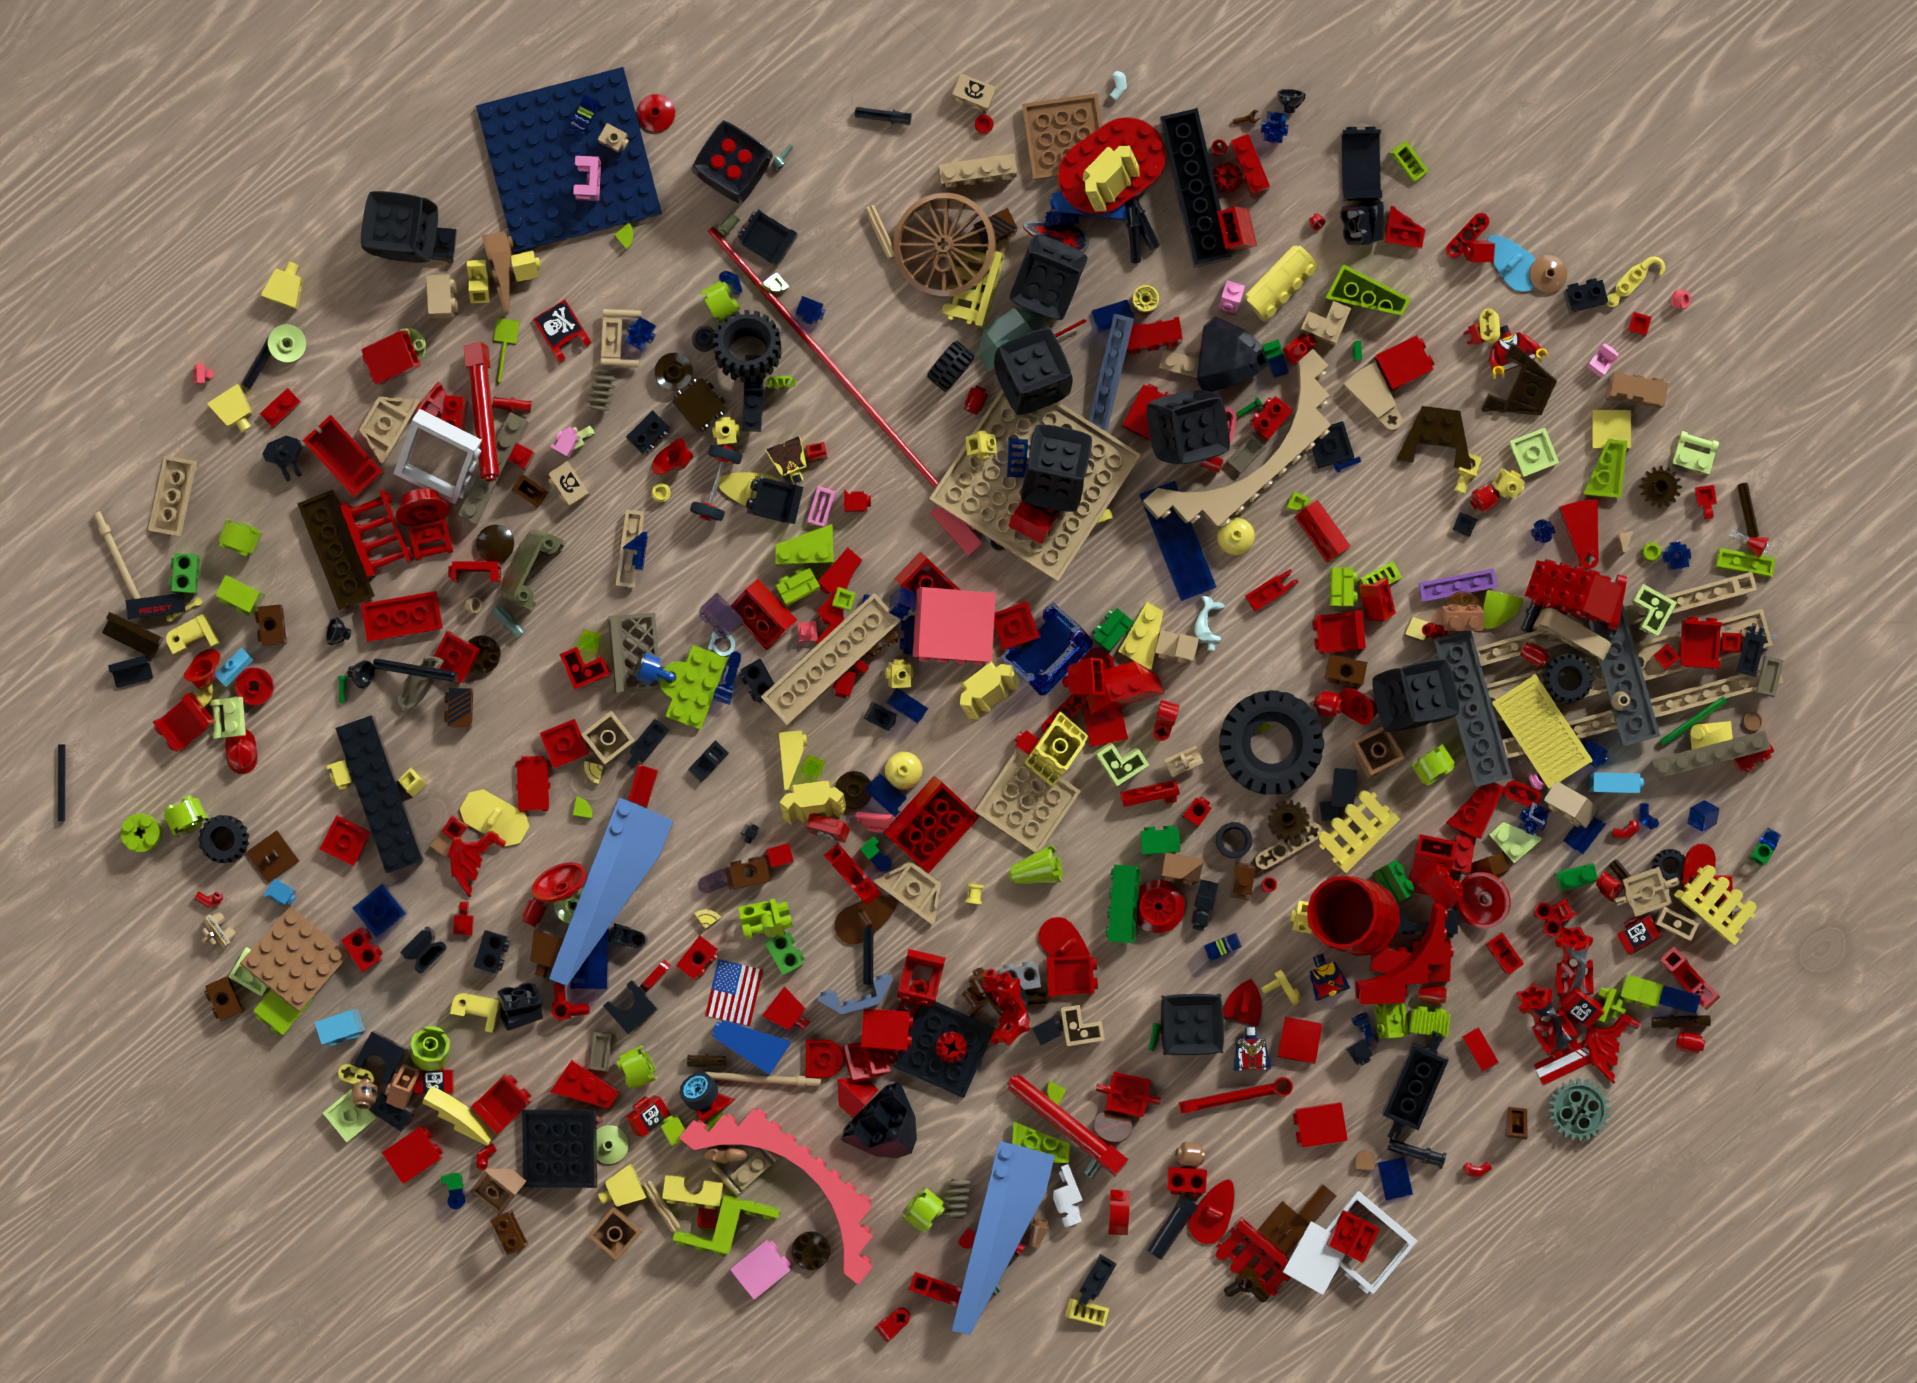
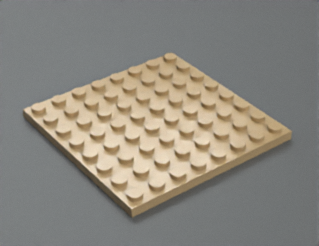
M1001 389L972 433L974 435L978 431H987V434H994L997 454L990 455L989 459L979 460L978 457L967 456V446L965 444L929 500L1056 582H1059L1140 459L1141 454L1060 402L1028 414L1017 415ZM1043 424L1087 433L1092 437V447L1078 509L1074 512L1061 511L1042 545L1008 526L1021 502L1022 484L1035 427Z

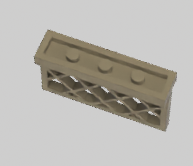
M655 613L609 616L614 693L659 690L660 683L658 680H656L657 686H649L640 681L635 687L627 688L626 679L633 675L635 666L632 670L625 666V660L629 655L638 661V658L632 654L637 645L644 649L646 653L659 657ZM651 617V627L646 631L638 623L643 618ZM622 619H629L634 623L629 632L622 628ZM636 626L645 633L639 641L630 635ZM646 635L653 639V645L649 650L640 643ZM627 636L636 643L630 651L623 646V641Z

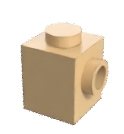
M608 123L598 138L599 143L617 153H620L621 149L625 150L629 143L627 133Z

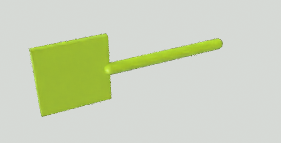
M497 318L494 341L503 342L497 383H501L507 343L517 344L520 321Z

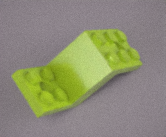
M725 1195L713 1239L677 1230L674 1232L673 1240L677 1241L676 1245L687 1247L690 1244L694 1245L696 1250L706 1252L707 1249L714 1250L713 1254L725 1257L726 1254L731 1252L741 1209L744 1210V1214L755 1216L756 1213L762 1214L764 1219L771 1221L779 1218L781 1209Z

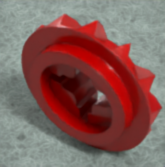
M1230 162L1221 163L1213 172L1216 188L1222 192H1234L1242 184L1243 174L1237 164ZM1229 170L1230 176L1236 178L1230 179L1228 185H1226V179L1219 176L1226 175V172Z
M956 1032L944 1033L937 1040L936 1052L945 1062H957L966 1053L967 1045L965 1039ZM955 1039L956 1041L954 1046L959 1051L952 1050L951 1053L947 1055L948 1048L946 1047V1045H944V1043L951 1044Z

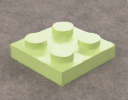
M1546 428L1509 441L1523 477L1559 463Z
M352 1089L323 1112L324 1116L346 1142H349L377 1119V1116L369 1111V1109L355 1107V1104L351 1101Z

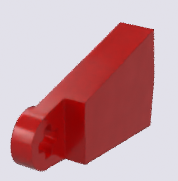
M1598 500L1577 501L1560 506L1561 516L1580 565L1585 569L1596 567L1599 562ZM1587 554H1589L1590 557H1594V560L1591 562V565H1589L1588 562H1584V558L1587 557Z

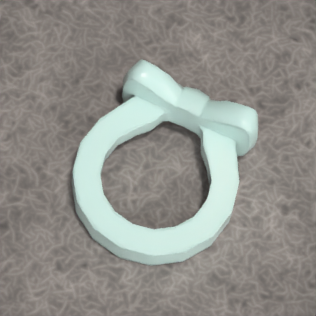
M713 631L708 650H713L721 656L730 655L735 649L734 638L727 633L718 634L716 631ZM721 637L728 638L731 642L730 649L726 652L719 651L714 645L716 639Z

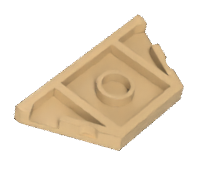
M378 397L359 429L361 434L383 465L416 411L415 409L421 403L419 399Z
M910 861L873 881L930 924H935L941 883Z

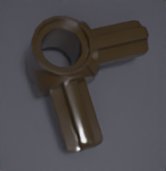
M1250 1267L1243 1268L1240 1275L1235 1277V1281L1223 1289L1227 1297H1232L1242 1291L1245 1293L1252 1292L1263 1303L1269 1298V1294L1260 1286L1256 1270Z

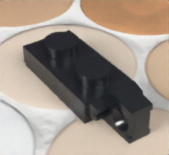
M654 719L631 747L629 753L632 756L627 761V765L633 768L638 761L643 763L647 760L670 730L657 719Z
M751 822L749 825L745 824L740 832L743 835L741 839L751 844L758 834L757 831L760 827Z
M1099 1254L1080 1286L1079 1292L1082 1295L1077 1302L1084 1307L1090 1299L1094 1301L1099 1296L1117 1265L1115 1262Z

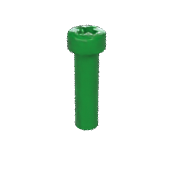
M1257 397L1254 399V402L1236 412L1237 416L1240 418L1254 408L1261 407L1262 402Z
M340 675L338 676L339 703H345L347 676Z
M1152 1023L1153 1030L1148 1050L1154 1051L1158 1032L1162 1025Z

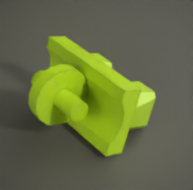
M1607 988L1600 989L1598 998L1606 1000L1603 1008L1604 1014L1599 1018L1600 1021L1608 1024L1611 1014L1616 1019L1619 1012L1625 1014L1626 1010L1621 1008L1623 1000L1618 999L1620 991L1611 988V990Z

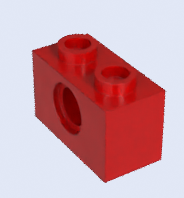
M699 935L676 966L695 980L697 977L701 979L707 971L704 967L708 962L712 964L719 954L716 953L718 948ZM696 953H701L704 956L702 964L694 962L693 957Z

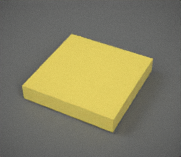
M1592 410V449H1604L1608 439L1627 440V449H1631V410Z

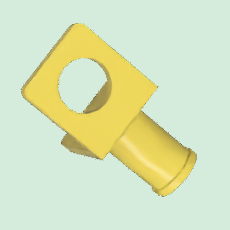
M1470 453L1469 457L1475 461V467L1471 470L1459 467L1456 471L1460 474L1454 490L1462 494H1466L1470 480L1477 477V470L1482 460L1481 457Z

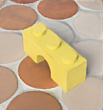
M665 1175L662 1199H666V1203L678 1204V1201L686 1202V1206L697 1207V1204H705L704 1208L716 1209V1206H721L723 1182L704 1180L701 1192L691 1194L685 1188L686 1177Z

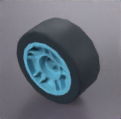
M698 1072L688 1076L683 1081L679 1093L684 1103L690 1109L697 1111L709 1107L715 1101L718 1095V1087L707 1073Z

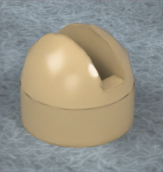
M470 597L465 601V608L469 612L478 613L481 610L482 602L479 598Z

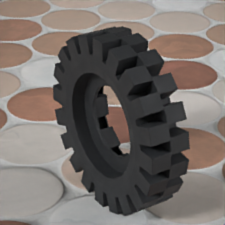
M1279 690L1261 691L1244 698L1227 714L1220 730L1219 750L1225 768L1236 782H1239L1244 788L1259 794H1283L1300 787L1316 772L1323 757L1324 732L1321 723L1317 719L1318 716L1305 701L1288 692H1280ZM1265 722H1278L1284 725L1291 733L1293 740L1292 750L1288 757L1279 763H1265L1259 760L1252 751L1251 736L1254 730Z

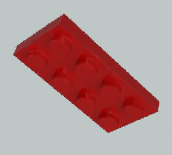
M437 591L361 604L367 642L443 629Z

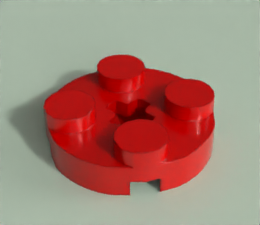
M257 667L243 670L236 680L235 690L237 696L243 697V702L252 706L266 703L272 697L275 690L271 675ZM251 682H258L260 684L258 691L250 690L252 687Z

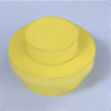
M664 483L656 484L652 489V497L657 502H666L671 496L669 486Z

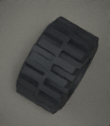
M955 341L934 363L927 373V378L942 391L946 392L970 366L975 355L959 341Z
M1563 655L1552 660L1543 674V685L1551 695V698L1556 699L1557 702L1569 704L1580 701L1587 696L1590 689H1592V681H1594V677H1592L1593 671L1592 668H1589L1588 662L1583 661L1581 657H1576V655ZM1564 668L1574 669L1579 676L1578 686L1573 690H1564L1558 683V673Z
M218 815L212 817L200 829L199 833L201 834L198 837V841H200L199 847L203 850V854L211 861L217 863L235 862V860L242 857L243 853H246V848L249 846L248 838L250 837L249 833H247V827L242 824V821L233 816ZM220 828H228L234 834V844L229 850H219L214 844V835Z

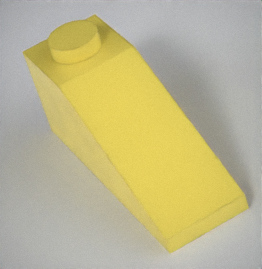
M802 730L779 733L785 791L790 789L804 752V746H807V735L803 734Z

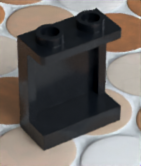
M758 209L757 212L753 211L748 219L750 223L747 228L743 227L739 232L738 238L740 239L738 242L778 268L798 237V233L788 229Z
M755 476L750 485V490H752L751 497L746 502L747 514L786 524H795L804 487L767 479L763 476Z

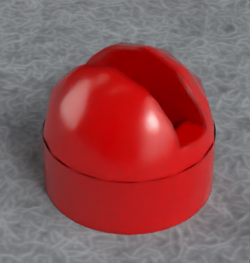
M1221 139L1215 140L1211 146L1212 151L1217 155H1223L1227 151V143ZM1218 143H1221L1222 152H1220Z
M1315 213L1312 218H1309V224L1313 230H1319L1325 225L1326 220L1322 215Z
M1266 877L1261 882V889L1266 893H1271L1277 888V882L1272 877Z

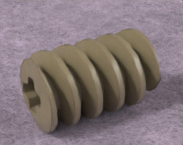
M595 369L594 373L599 376L592 378L596 383L591 384V388L595 391L589 392V395L593 398L587 399L591 406L586 407L599 411H610L605 404L612 402L607 397L613 396L609 389H615L611 382L617 381V379L612 376L613 373Z
M950 1178L952 1181L947 1182L946 1185L950 1186L951 1189L946 1190V1193L951 1196L945 1198V1201L950 1204L944 1206L949 1212L943 1213V1216L965 1219L962 1216L967 1215V1211L962 1208L968 1207V1204L963 1201L968 1200L969 1196L964 1193L970 1192V1189L965 1185L971 1184V1181Z

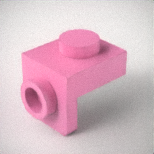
M1227 280L1218 308L1225 312L1236 314L1245 286Z
M1604 343L1591 359L1587 368L1602 378L1619 356V353Z

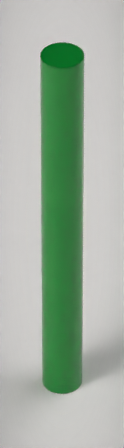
M1722 696L1660 739L1661 743L1664 746L1726 704L1727 700L1725 697Z

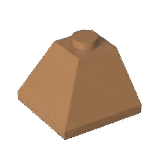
M486 1169L470 1191L501 1215L526 1183V1180L512 1169Z

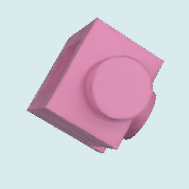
M567 426L563 432L560 431L555 439L557 441L556 445L551 444L550 447L570 457L581 437L576 435L578 431Z

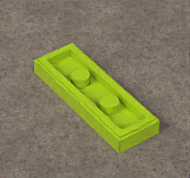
M1719 548L1715 567L1744 573L1752 572L1754 575L1772 578L1776 558L1765 556L1757 558L1755 554Z

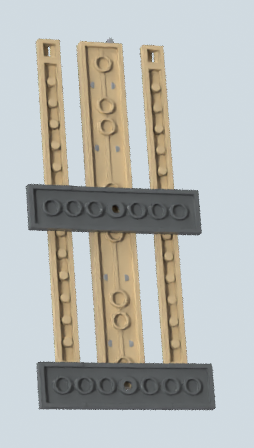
M1749 572L1665 596L1677 602L1671 612L1673 614L1757 590L1753 573ZM1635 604L1625 607L1622 605L1617 631L1607 629L1606 622L1598 620L1597 622L1587 620L1586 617L1574 620L1612 644L1603 662L1589 656L1583 658V661L1588 662L1589 668H1592V677H1594L1592 689H1590L1589 694L1585 697L1607 691L1612 710L1569 721L1568 724L1578 739L1617 728L1622 747L1660 737L1656 717L1715 702L1722 696L1729 698L1754 691L1757 687L1761 669L1757 670L1756 677L1740 674L1650 699L1645 683L1646 680L1692 667H1679L1678 659L1664 671L1653 658V655L1668 643L1679 656L1681 631L1634 644L1629 625L1642 622L1647 611ZM1763 609L1718 621L1723 622L1720 631L1719 660L1741 654V652H1721L1722 632L1742 633L1741 650L1746 630L1751 629L1752 623L1757 624L1755 632H1758L1760 625L1764 626L1763 634H1766L1763 648L1773 646L1772 641L1777 639L1776 635H1770ZM1461 631L1433 639L1438 659H1446L1453 674L1459 699V714L1455 716L1474 787L1511 778L1512 774L1508 758L1526 753L1515 737L1501 739L1497 721L1503 719L1492 702L1532 677L1533 674H1536L1543 684V674L1546 670L1541 669L1486 685L1481 666L1520 656L1526 642L1534 643L1544 649L1564 644L1565 642L1552 634L1543 635L1537 631L1476 647L1472 631ZM1564 668L1558 673V683L1564 690H1573L1578 686L1579 676L1574 669ZM1780 674V679H1779V683H1778V684L1783 683V679H1782V675H1781V674ZM1621 691L1629 695L1630 705L1627 709L1619 711L1612 706L1611 699L1616 692ZM1621 697L1620 702L1624 704L1626 699ZM1553 699L1556 705L1563 704V702L1560 703L1557 702L1556 699Z

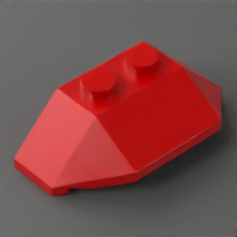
M1136 661L1105 669V695H1087L1086 700L1091 714L1095 715L1162 695L1165 692L1157 674Z

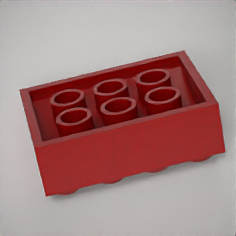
M933 776L883 833L929 874L980 816L942 781Z

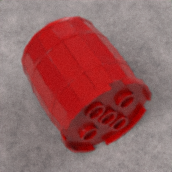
M1355 876L1332 877L1322 882L1311 894L1307 906L1308 923L1313 934L1330 948L1355 956L1374 955L1385 949L1391 943L1400 924L1399 907L1393 894L1381 884Z

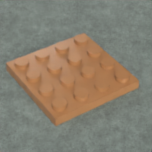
M1098 93L1022 104L1033 180L1058 177L1059 167L1065 154L1074 145L1102 127Z
M290 906L244 957L240 965L300 1013L349 957V954Z

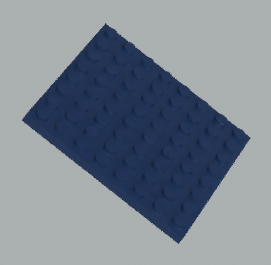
M624 67L476 105L508 231L513 241L514 253L662 215ZM579 107L592 112V117L589 118L578 113ZM607 123L628 135L627 140H629V143L625 150L621 149L620 153L602 145L598 141ZM575 156L599 157L601 161L599 201L576 200V196L573 194L574 185H589L587 184V173L590 172L578 171V166L575 165Z

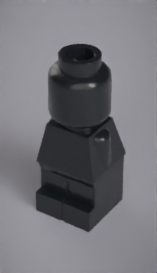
M1200 879L1194 903L1197 910H1194L1191 920L1193 929L1204 931V928L1208 926L1210 919L1208 911L1213 910L1219 883Z

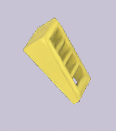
M1069 1299L1065 1317L1105 1327L1109 1308L1087 1303L1084 1316L1081 1317L1083 1306L1077 1303L1078 1300ZM1078 1304L1076 1315H1074L1076 1305ZM1091 1308H1094L1091 1319H1088ZM1098 1310H1101V1314H1100V1318H1099V1322H1098V1321H1096V1318H1097Z

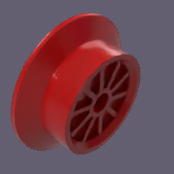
M429 488L415 489L402 497V506L396 512V519L399 523L411 527L444 519L450 509L448 503L440 499L437 491Z
M1151 880L1139 887L1137 924L1151 933H1165L1174 929L1182 920L1185 912V902L1180 890L1172 883L1164 880ZM1156 903H1160L1162 905V908L1160 910L1155 909Z

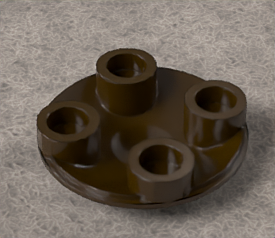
M489 525L482 529L477 536V551L486 561L502 562L513 553V535L502 525Z
M484 635L471 638L468 642L481 649L471 671L484 674L494 670L501 658V651L497 642L491 637Z
M809 1231L800 1234L792 1245L793 1260L801 1268L807 1270L821 1268L827 1262L830 1255V1246L827 1239L817 1232Z

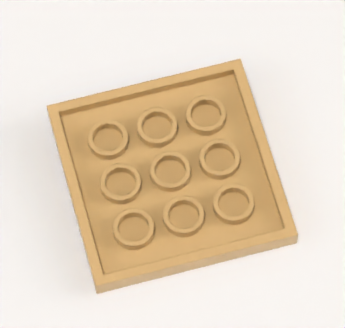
M1017 748L975 809V812L1036 853L1043 848L1081 791L1061 777L1054 787H1051L1024 763L1029 755Z

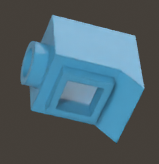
M274 878L263 897L271 896L270 899L281 906L284 904L291 906L296 898L294 895L296 890Z

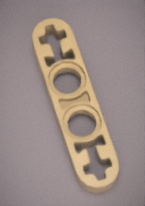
M1311 823L1310 826L1306 827L1307 833L1310 832L1311 826L1318 828L1317 836H1308L1309 841L1306 842L1305 837L1301 835L1302 844L1299 847L1293 846L1291 840L1284 842V839L1272 845L1256 856V866L1260 869L1270 868L1317 840L1318 834L1322 832V828L1317 823ZM1279 845L1283 846L1286 850L1285 855L1282 857L1275 854V848ZM1271 850L1272 856L1276 861L1273 862L1271 858L1267 861V866L1264 864L1260 865V856L1264 858L1269 856L1268 851Z

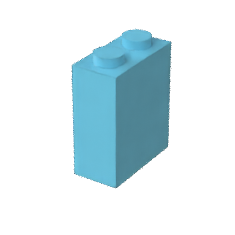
M1597 772L1589 774V793L1637 794L1640 793V789L1643 790L1644 780L1640 778V774Z

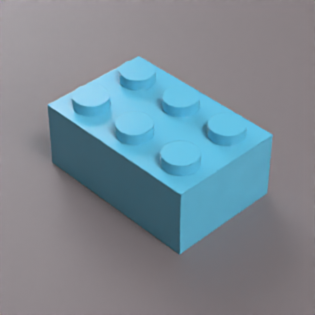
M358 1009L314 1022L321 1044H327L328 1047L343 1043V1038L352 1040L361 1037V1032L365 1031Z

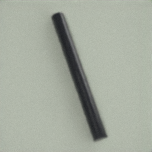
M58 744V821H65L66 744Z

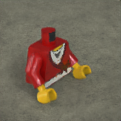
M1508 325L1500 327L1501 339L1493 343L1494 346L1490 349L1488 361L1493 371V379H1496V374H1501L1502 378H1504V372L1520 366L1504 359L1511 342L1515 343L1533 360L1537 356L1540 363L1542 362L1541 356H1546L1547 358L1549 356L1547 350L1541 348L1528 335L1521 334V332L1511 334Z

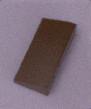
M1321 1183L1299 1210L1298 1214L1309 1223L1311 1221L1315 1223L1337 1195Z

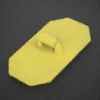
M484 789L469 792L460 807L464 823L485 835L489 831L499 834V837L506 841L505 846L521 843L530 827L525 812H520L518 808Z

